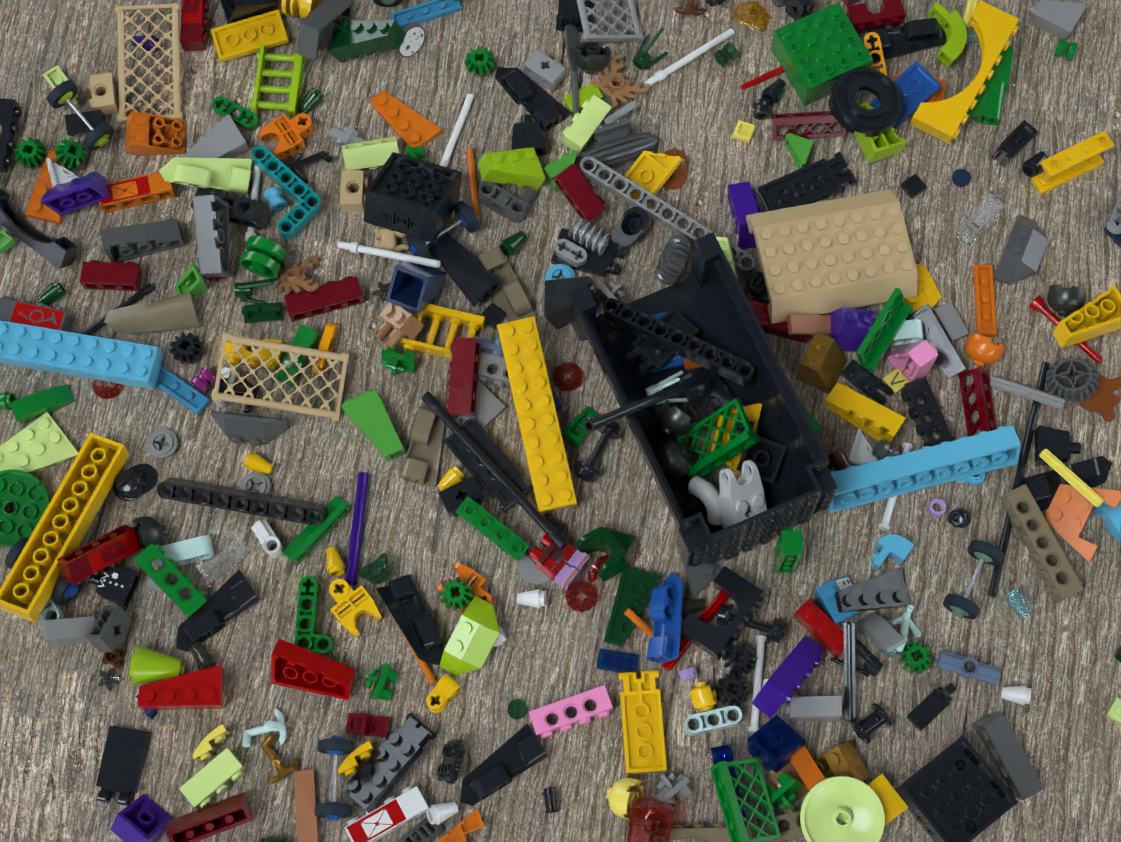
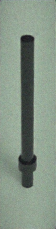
M149 283L114 309L133 305L154 290L153 286ZM107 314L80 334L91 335L106 324L104 320Z

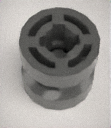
M884 439L879 440L872 449V455L878 459H883L887 456H897L900 453L899 449L890 446Z

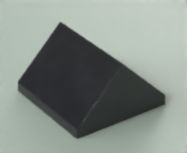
M758 436L760 441L742 452L736 470L741 472L743 462L751 460L757 466L761 480L773 484L787 447Z

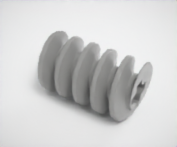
M584 218L575 222L568 233V237L573 236L574 241L579 240L581 245L585 244V247L588 249L592 247L593 252L598 251V255H602L609 243V233L602 236L603 230L601 229L596 232L597 226H593L590 229V222L583 225Z

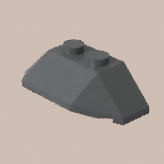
M1017 214L993 275L994 280L1012 285L1037 272L1049 240L1036 221Z
M211 410V416L228 439L237 444L242 442H250L254 446L268 444L288 430L290 426L287 419Z

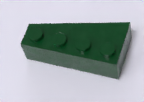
M342 20L328 51L341 63L345 62L347 58L352 60L358 59L359 55L363 54L370 56L376 51L382 53L399 49L407 33L395 20Z

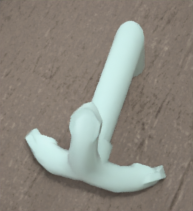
M907 605L902 616L887 620L891 626L901 624L900 636L904 639L905 644L909 628L915 637H921V631L911 620V614L915 608L913 605ZM905 644L899 646L896 650L902 652Z
M275 708L274 712L277 721L270 720L263 726L244 730L242 746L250 747L252 736L272 731H279V746H282L287 735L282 712Z

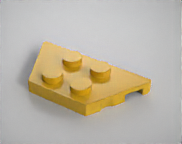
M643 151L624 177L651 194L656 195L683 159L679 156L675 157L662 153L656 154L650 151ZM636 192L630 195L633 199H639L641 197L640 194Z
M916 264L918 272L917 296L905 299L906 303L913 307L910 314L926 304H929L932 309L942 298L926 265Z
M760 403L743 407L748 420L754 422L753 433H756L762 408ZM737 408L731 410L730 417H736ZM722 416L718 417L716 427L718 428L721 427L723 420ZM728 419L725 430L731 431L734 420ZM715 429L713 441L717 440L719 433L717 429ZM724 432L721 441L722 444H726L728 442L730 437L729 433ZM712 443L711 445V452H713L715 443ZM742 453L725 463L739 476L741 472L736 470Z

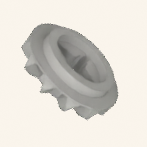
M158 429L148 437L147 449L152 456L158 459H167L178 448V440L172 431ZM165 438V442L168 445L163 446L160 450V446L157 443H162Z
M251 472L242 478L239 489L251 491L253 481L256 485H261L258 487L259 493L269 494L271 488L270 481L263 473Z

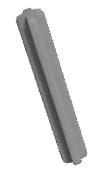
M995 375L990 379V386L1059 409L1064 407L1065 400L1062 397H1057L1056 395Z

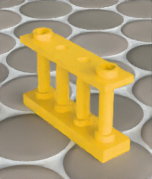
M1104 130L1041 161L1040 164L1045 172L1033 177L1030 182L1041 196L1102 166L1104 160L1100 153L1113 148L1115 145Z
M429 304L421 313L411 310L419 322H421L424 316L432 318L433 321L427 342L415 341L416 337L413 341L409 338H401L400 344L404 350H415L452 359L450 346L453 342V337L456 336L458 326H467L469 328L467 338H474L476 331L479 329L484 330L486 325L485 317ZM442 321L450 322L451 324L444 348L434 345L439 324Z

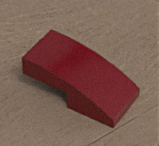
M348 713L345 733L387 738L390 732L391 718Z

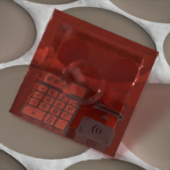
M635 796L632 802L627 842H670L676 804Z

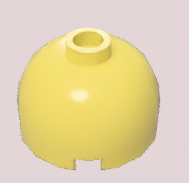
M622 778L608 789L607 799L609 800V806L616 816L626 820H633L637 816L634 812L636 806L637 808L641 807L644 795V786L640 785L642 783L641 780Z

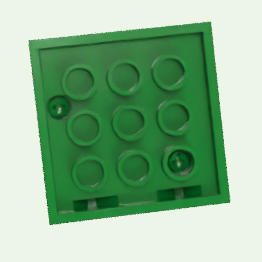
M839 2L774 30L771 50L779 64L783 66L786 76L804 106L830 95L831 88L836 79L846 72L858 68L871 69L873 59Z

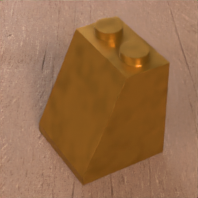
M816 331L800 363L795 379L829 394L846 364V360L836 341Z

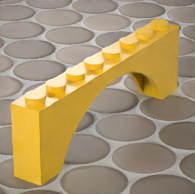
M979 0L969 20V24L974 29L981 47V65L978 74L963 91L951 98L937 102H921L912 117L910 125L947 144H950L952 139L956 140L961 131L958 129L961 124L965 125L969 117L967 112L969 109H974L978 101L975 99L978 94L982 95L986 87L984 82L986 79H991L994 70H992L993 66L999 65L1003 57L1000 55L1001 52L1008 49L1011 43L1009 41L1010 36L1014 37L1019 29V26H1016L1019 18Z

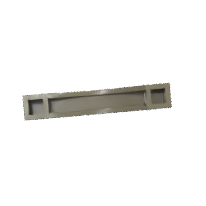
M695 824L693 828H685V825H672V829H669V832L655 830L656 827L664 828L662 825H652L649 842H652L653 836L667 838L666 842L680 839L731 842L726 824H714V828H705V824ZM631 826V829H627V842H631L633 826ZM748 827L746 830L749 839H752V829Z

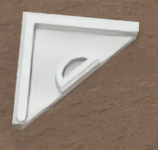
M46 158L53 187L57 184L70 182L74 178H79L75 173L63 166H59L51 161L50 158Z
M858 428L849 456L850 463L859 466L868 461H878L872 455V447L864 437L862 430Z

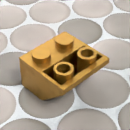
M851 740L837 745L813 759L825 779L832 776H849L864 781L870 777Z

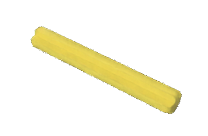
M1044 449L1040 453V458L1097 508L1101 506L1104 499L1048 449Z

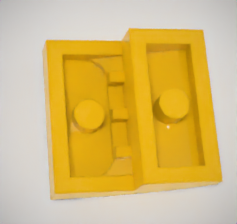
M883 773L868 784L876 793L883 806L885 815L884 826L909 807Z

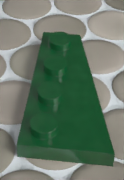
M626 567L622 571L603 643L623 648L635 626V623L624 612L627 608H630L640 617L651 597L653 588L658 585L662 577L661 575Z

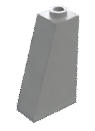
M228 114L183 157L236 158L249 151V148Z

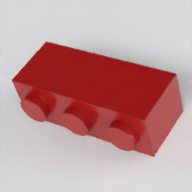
M809 598L795 612L793 617L837 659L844 652L843 630Z

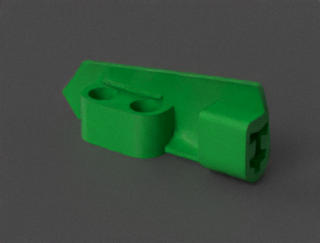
M1010 45L1006 51L1003 50L1000 55L1003 57L999 65L993 66L992 70H994L991 79H986L984 82L986 87L982 95L978 94L975 99L978 101L974 109H969L967 112L969 117H976L975 122L987 125H998L1000 123L1014 52Z

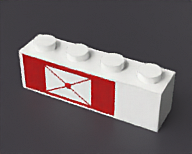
M409 786L401 791L402 795L396 798L395 796L389 797L381 807L377 808L375 806L370 813L366 811V815L359 819L357 816L347 822L348 826L344 828L351 842H375L424 814L429 807L417 786L414 788Z

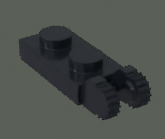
M1023 120L1000 144L991 157L996 159L1003 150L1007 152L1008 155L1000 163L1004 167L1012 157L1014 158L1037 135L1038 131Z
M854 359L850 361L840 374L869 398L872 397L882 405L887 400L880 393L876 392L878 389L888 396L894 394L888 385L884 384L866 368L858 365Z

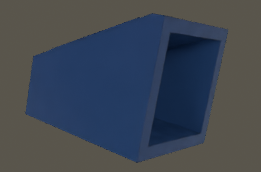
M410 262L397 264L394 267L386 301L421 313L442 291L447 273L429 266Z

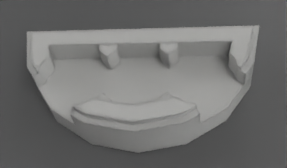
M525 553L520 557L517 566L523 581L529 585H544L551 581L549 577L535 567L536 564Z

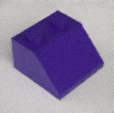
M842 307L830 312L831 338L836 341L841 351L857 352L876 321L875 311Z
M143 794L117 814L110 830L124 842H156L166 831L167 821L173 820V818Z

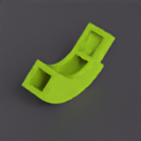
M937 2L932 6L928 15L931 18H936L938 25L944 30L946 44L940 48L935 57L949 68L957 60L965 47L967 30L962 17L956 10L950 14L944 6Z

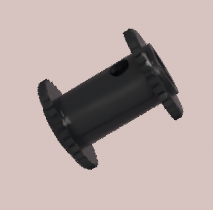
M876 703L872 704L874 711L859 723L853 719L850 722L856 735L866 744L871 742L868 736L883 724L888 727L892 726L888 714Z

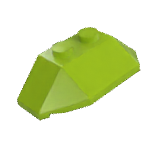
M478 596L473 598L462 614L443 651L439 667L456 676L483 667L500 634L493 604Z

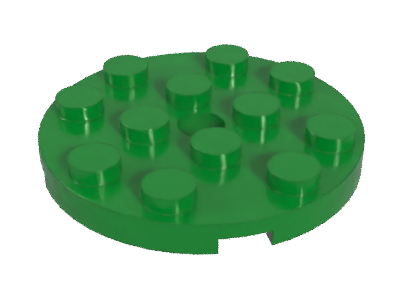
M12 469L0 471V546L12 547L18 540L24 537L30 538L51 502L44 484L35 476L25 471ZM14 503L17 510L9 514L6 510L7 506Z

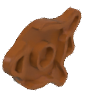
M1099 375V387L1096 389L1095 394L1091 395L1089 400L1084 398L1082 403L1078 400L1079 406L1085 410L1096 412L1105 421L1111 422L1115 418L1113 407L1120 402V398L1114 395V391L1121 388V377L1108 379Z

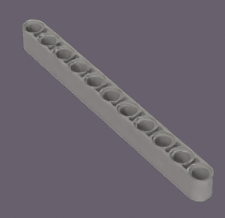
M586 156L581 160L580 169L583 172V176L631 206L643 208L649 217L678 235L685 237L694 245L695 239H698L694 236L696 231L702 232L704 236L713 232L595 158ZM592 164L593 168L591 170H586L584 168V165ZM606 173L609 175V178L602 180L599 175ZM623 183L625 187L619 190L615 188V185ZM636 192L639 193L641 197L639 199H633L630 195ZM653 202L656 204V207L649 209L646 204ZM664 212L671 213L672 217L669 219H665L662 216V214ZM686 222L688 227L682 229L678 226V223ZM713 232L716 237H721L715 232ZM730 242L731 249L735 254L733 259L736 271L742 274L751 273L755 266L754 257ZM749 261L751 267L744 268L741 262Z

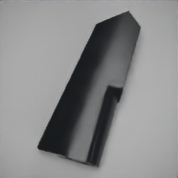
M936 18L912 20L906 22L904 26L868 29L867 34L875 32L879 35L884 60L941 46L946 42V34L942 27L938 25ZM869 36L868 43H870L872 49H869L870 52L873 50H879V47L874 48V42H876L877 39H874L872 36ZM874 53L871 55L873 62L880 61L878 54Z
M497 68L495 79L516 104H522L531 117L540 123L543 131L550 130L570 115V111L518 68Z
M447 232L438 237L434 243L430 242L429 251L436 260L441 262L440 265L473 307L477 305L480 299L485 302L498 290L500 282L477 263L472 254Z
M1103 456L1066 466L1089 487L1094 488L1106 482L1112 462ZM1055 470L1023 478V485H1027L1041 512L1049 508L1060 484L1070 485Z
M240 570L232 575L199 609L178 627L176 649L190 652L221 631L232 618L260 600Z
M404 575L389 581L388 586L377 588V592L418 659L439 666L444 651L442 638L430 611H427L412 575Z
M529 724L524 725L462 779L461 803L470 806L476 805L511 783L514 777L548 757Z

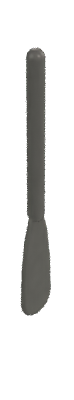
M569 24L565 27V42L571 71L574 117L577 112L580 113L577 73L579 66L575 61L576 45H579V33L575 26Z

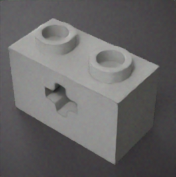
M537 49L523 64L524 74L551 92L566 77L565 67L562 63L555 62L547 53L540 52Z

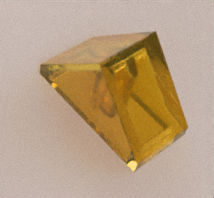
M756 0L738 3L731 16L732 20L764 32L771 18Z

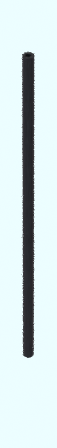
M1042 362L1036 385V389L1041 391L1044 390L1046 372L1049 369V363ZM1034 400L1012 490L1020 487L1023 481L1040 402ZM1008 512L998 548L1003 552L1004 557L1000 565L994 566L988 596L996 597L1012 528Z

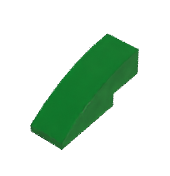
M301 324L290 345L314 349L320 336L318 332ZM286 352L282 365L291 361L288 352ZM299 355L296 359L301 368H304L309 361L306 355ZM294 362L285 366V370L290 376L299 372V368ZM280 370L276 379L285 382L288 376L283 370ZM301 373L293 377L295 383L298 380ZM291 381L285 383L291 387L294 386Z
M62 385L10 402L9 405L15 419L22 424L34 417H41L46 412L50 414L75 402L69 386Z

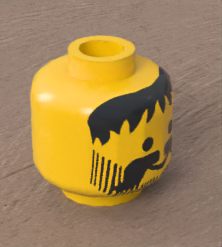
M704 681L696 683L695 688L690 690L694 709H699V712L715 709L714 705L718 703V697L714 685H707V682Z

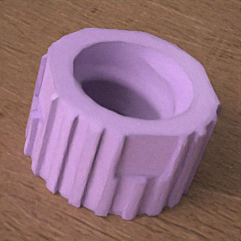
M933 499L928 505V512L933 517H940L946 512L947 504L942 499ZM939 504L942 509L941 511H935L933 506Z
M695 667L678 672L682 682L698 677Z

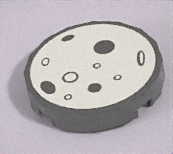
M413 22L405 25L404 31L407 34L401 47L396 49L400 56L405 58L411 57L422 47L425 40V30L418 23Z

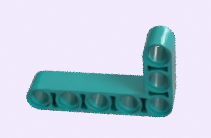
M261 145L255 146L251 152L254 164L298 203L278 223L280 236L285 240H291L321 212L320 197L266 147ZM260 154L265 155L261 159L256 158ZM272 166H277V167H278V168H277L276 170H274V171L269 170ZM285 178L291 179L289 182H283ZM298 190L304 191L302 194H296ZM317 202V205L309 206V203ZM298 214L305 215L302 219L295 218ZM287 226L291 227V230L287 232L283 231V228Z

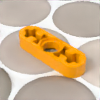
M870 32L865 35L863 44L868 51V49H872L871 44L867 43L869 36H872L874 39L876 38L877 41L874 42V48L879 47V50H873L869 54L871 56L876 53L880 56V62L877 64L872 63L871 67L882 65L883 68H879V72L887 76L880 37L877 33Z
M329 322L326 324L318 350L332 351L338 332L337 324ZM319 358L315 362L320 371L326 369L327 359ZM313 366L312 372L318 374V371Z

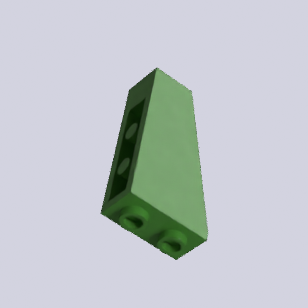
M376 389L367 390L361 396L349 398L341 404L345 415L388 462L405 454L401 441Z

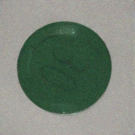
M515 699L509 703L508 714L511 718L520 720L527 715L528 708L523 700Z

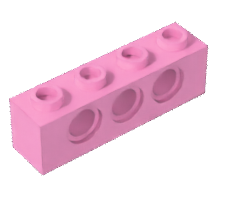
M603 685L529 711L528 713L536 737L541 736L542 739L552 736L554 731L560 730L565 732L572 729L571 725L577 723L580 725L591 722V718L597 716L599 719L607 717L613 711V707L606 687ZM593 702L596 708L593 711H587L585 704ZM568 709H575L577 715L574 718L567 717L566 711ZM550 715H555L558 718V722L550 725L547 723V718Z

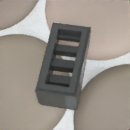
M425 818L398 841L408 842L407 840L411 838L413 842H418L414 837V834L417 832L423 840L422 842H431L444 829L440 824H433L432 826L436 829L433 833L426 825L429 822L428 818ZM422 827L430 835L429 837L426 838L424 834L420 831Z

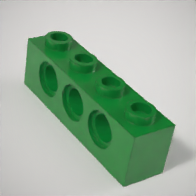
M468 496L455 511L456 514L515 561H518L530 546Z
M785 528L781 531L774 548V573L795 572L803 555L802 530Z
M151 543L133 560L186 617H190L206 602L204 598L206 594L199 587L195 589L190 584L192 579L185 572L181 574L177 570L178 564L172 558L168 560L163 555L165 551L158 543L156 545ZM155 559L162 560L163 568L161 570L153 568L152 562ZM169 573H173L177 577V581L173 585L166 582V576ZM182 588L190 590L189 598L182 599L180 597V590Z

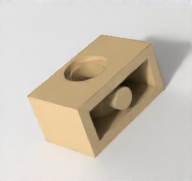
M112 72L90 75L91 83H88V89L90 94H92V99H89L91 109L101 110L105 115L119 113L116 80Z
M364 170L341 171L340 207L342 212H364L365 188L369 186L368 177H365ZM354 189L358 190L356 193H351Z

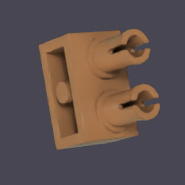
M389 302L379 315L383 318V323L373 335L393 349L402 336H406L413 341L424 325L400 306Z

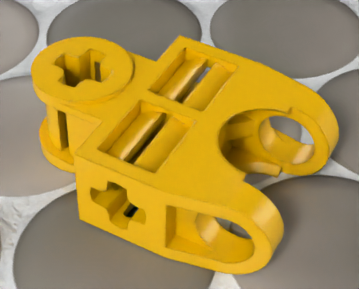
M336 579L330 584V594L337 602L330 610L340 624L355 638L361 635L356 626V620L360 615L369 614L371 617L374 616L377 621L382 619L374 600L362 585L353 591L343 579ZM340 587L344 592L340 594L337 588Z

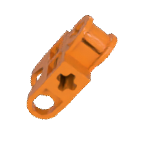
M284 113L269 122L259 132L258 137L262 142L269 140L279 141L272 154L281 161L305 149L306 146L303 140L310 137L314 133L315 128L311 117L306 113H300L290 120Z
M455 562L452 567L459 573L460 582L466 579L467 585H471L473 588L470 592L473 593L474 597L478 596L494 605L491 595L483 590L487 585L486 579L472 568ZM440 583L435 587L438 592L445 590ZM456 591L453 593L454 598H455V595H456L457 597L460 596L459 591H458V593H456ZM466 603L463 604L465 607L464 610H462L460 606H458V611L462 614L468 607Z

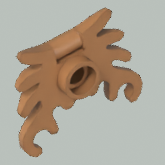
M615 55L611 58V71L608 72V66H606L604 69L605 77L598 72V78L601 82L595 80L591 82L611 99L614 107H617L616 99L622 103H627V99L636 98L635 94L630 93L645 94L650 88L648 83L644 89L639 88L640 81L630 86V81L623 77V73H617L618 70L623 68V64L615 63L616 60L622 59L621 55Z
M310 256L302 264L300 261H297L292 268L288 264L285 272L280 269L281 283L276 290V294H281L284 290L288 294L290 291L297 293L302 288L310 292L319 288L318 283L314 284L313 279L307 280L306 270L314 268L312 262H318V256Z

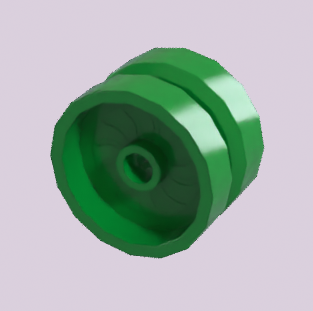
M250 236L245 245L247 251H243L239 259L240 265L258 276L270 279L276 278L281 269L279 264H282L286 257V250L269 239L260 236Z

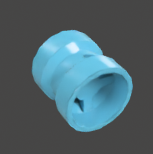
M272 187L264 192L263 196L269 202L268 206L271 212H279L286 208L287 202L282 197V191L279 187Z

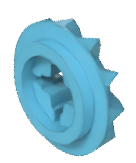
M556 264L548 269L545 280H556L555 278H559L561 272L564 279L574 278L575 273L568 265Z

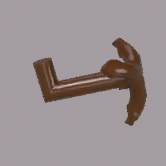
M687 0L686 8L673 7L674 11L681 15L690 14L698 16L707 11L706 8L694 9V0Z

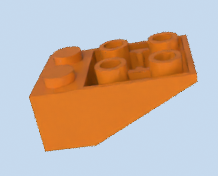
M131 111L126 120L125 153L140 156L184 154L185 120Z

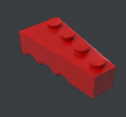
M278 639L271 654V684L349 700L355 685L356 669Z
M222 665L139 686L138 707L141 710L223 709L224 668Z

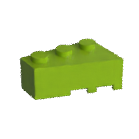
M868 102L859 104L865 109H874ZM894 128L877 137H865L866 134L856 131L853 133L869 164L901 153L907 141L904 138L901 139L894 132Z
M534 147L484 153L478 163L482 179L487 182L505 185L506 183L516 184L517 187H523L524 185L539 190L546 179Z

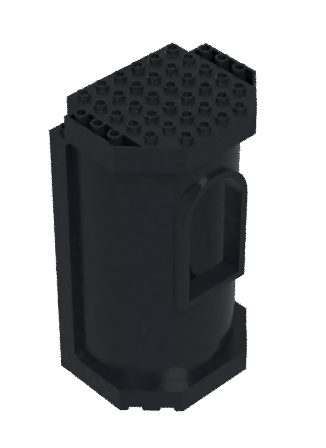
M713 232L695 239L692 268L687 273L688 278L683 282L677 281L671 286L630 302L627 305L649 315L667 312L674 307L700 331V335L697 338L751 363L754 367L755 375L752 385L742 386L725 377L720 379L734 398L740 399L743 407L756 403L762 404L756 433L760 437L786 446L787 449L774 483L761 480L767 510L723 529L722 525H713L708 522L707 510L699 498L688 492V485L692 477H689L687 474L682 479L673 481L669 473L666 475L663 473L656 459L659 455L655 450L668 441H677L674 434L669 436L661 430L664 426L659 422L658 415L663 404H654L625 416L678 528L679 533L676 546L686 567H695L705 563L711 564L724 558L727 561L736 557V553L740 551L745 553L754 549L756 544L761 543V545L770 542L772 537L780 536L781 531L785 528H794L798 524H803L815 513L829 508L838 489L827 467L830 460ZM587 285L569 292L570 323L579 341H589L620 407L647 397L645 388L655 385L675 373L683 371V374L677 377L681 379L698 369H686L685 366L650 373L644 378L638 369L644 362L639 358L636 364L631 366L625 357L628 352L633 350L631 344L638 338L637 335L607 321L604 313L599 314L597 317V305ZM680 393L668 399L686 397L683 395V393ZM684 402L669 403L668 405H669V406H672V405L674 404V405L677 406V405H680V404H682V403H684Z

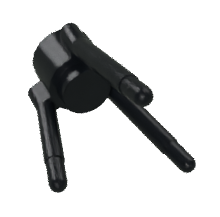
M856 638V644L867 654L865 655L856 648V653L865 660L862 665L865 669L856 667V671L866 677L869 675L875 677L883 664ZM833 657L830 658L832 662L844 666V661Z

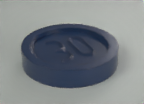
M958 169L952 175V181L958 187L967 186L971 180L970 173L965 169Z

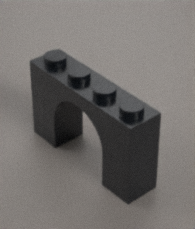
M0 99V125L2 126L0 135L1 173H8V169L12 165L11 154L12 150L15 149L14 139L19 129L18 119L22 115V109L14 99Z
M726 566L722 568L713 580V583L717 590L737 604V613L734 619L724 626L714 627L689 613L681 623L680 634L718 661L722 656L725 657L729 653L732 642L740 638L743 627L751 623L754 618V612L757 609H761L765 603L763 590Z

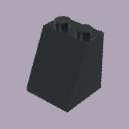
M220 0L228 24L274 11L278 6V0Z
M589 276L545 281L544 317L555 329H560L570 324L569 292L587 285L597 308H599L602 292Z

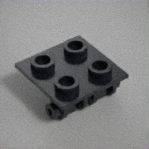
M559 0L556 30L565 31V27L570 24L575 26L578 32H583L576 0ZM586 0L584 2L585 7L594 8V3ZM590 15L588 22L592 23L593 15Z
M462 740L448 741L444 745L442 750L444 757L442 764L437 769V781H446L449 784H454V781H457L459 771L455 770V768L460 769V766H457L456 763L462 762L458 758L462 759L465 751Z

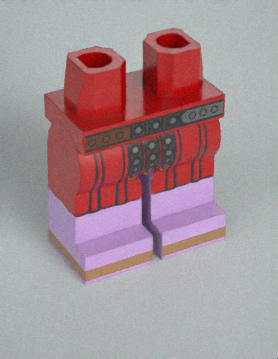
M545 534L540 543L547 549L543 552L535 546L530 552L529 557L536 563L535 567L538 570H541L547 577L566 591L588 564L590 556L585 552L581 553L570 543L562 550H559L549 539L548 535Z

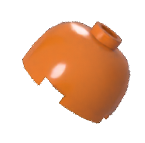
M969 333L965 350L967 356L973 360L972 364L983 367L984 364L992 365L998 362L1004 353L1005 345L999 343L997 346L989 337L974 334L973 336Z

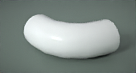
M694 476L689 482L688 492L702 501L707 510V520L710 524L722 525L717 496L720 495V492L709 481L700 476Z

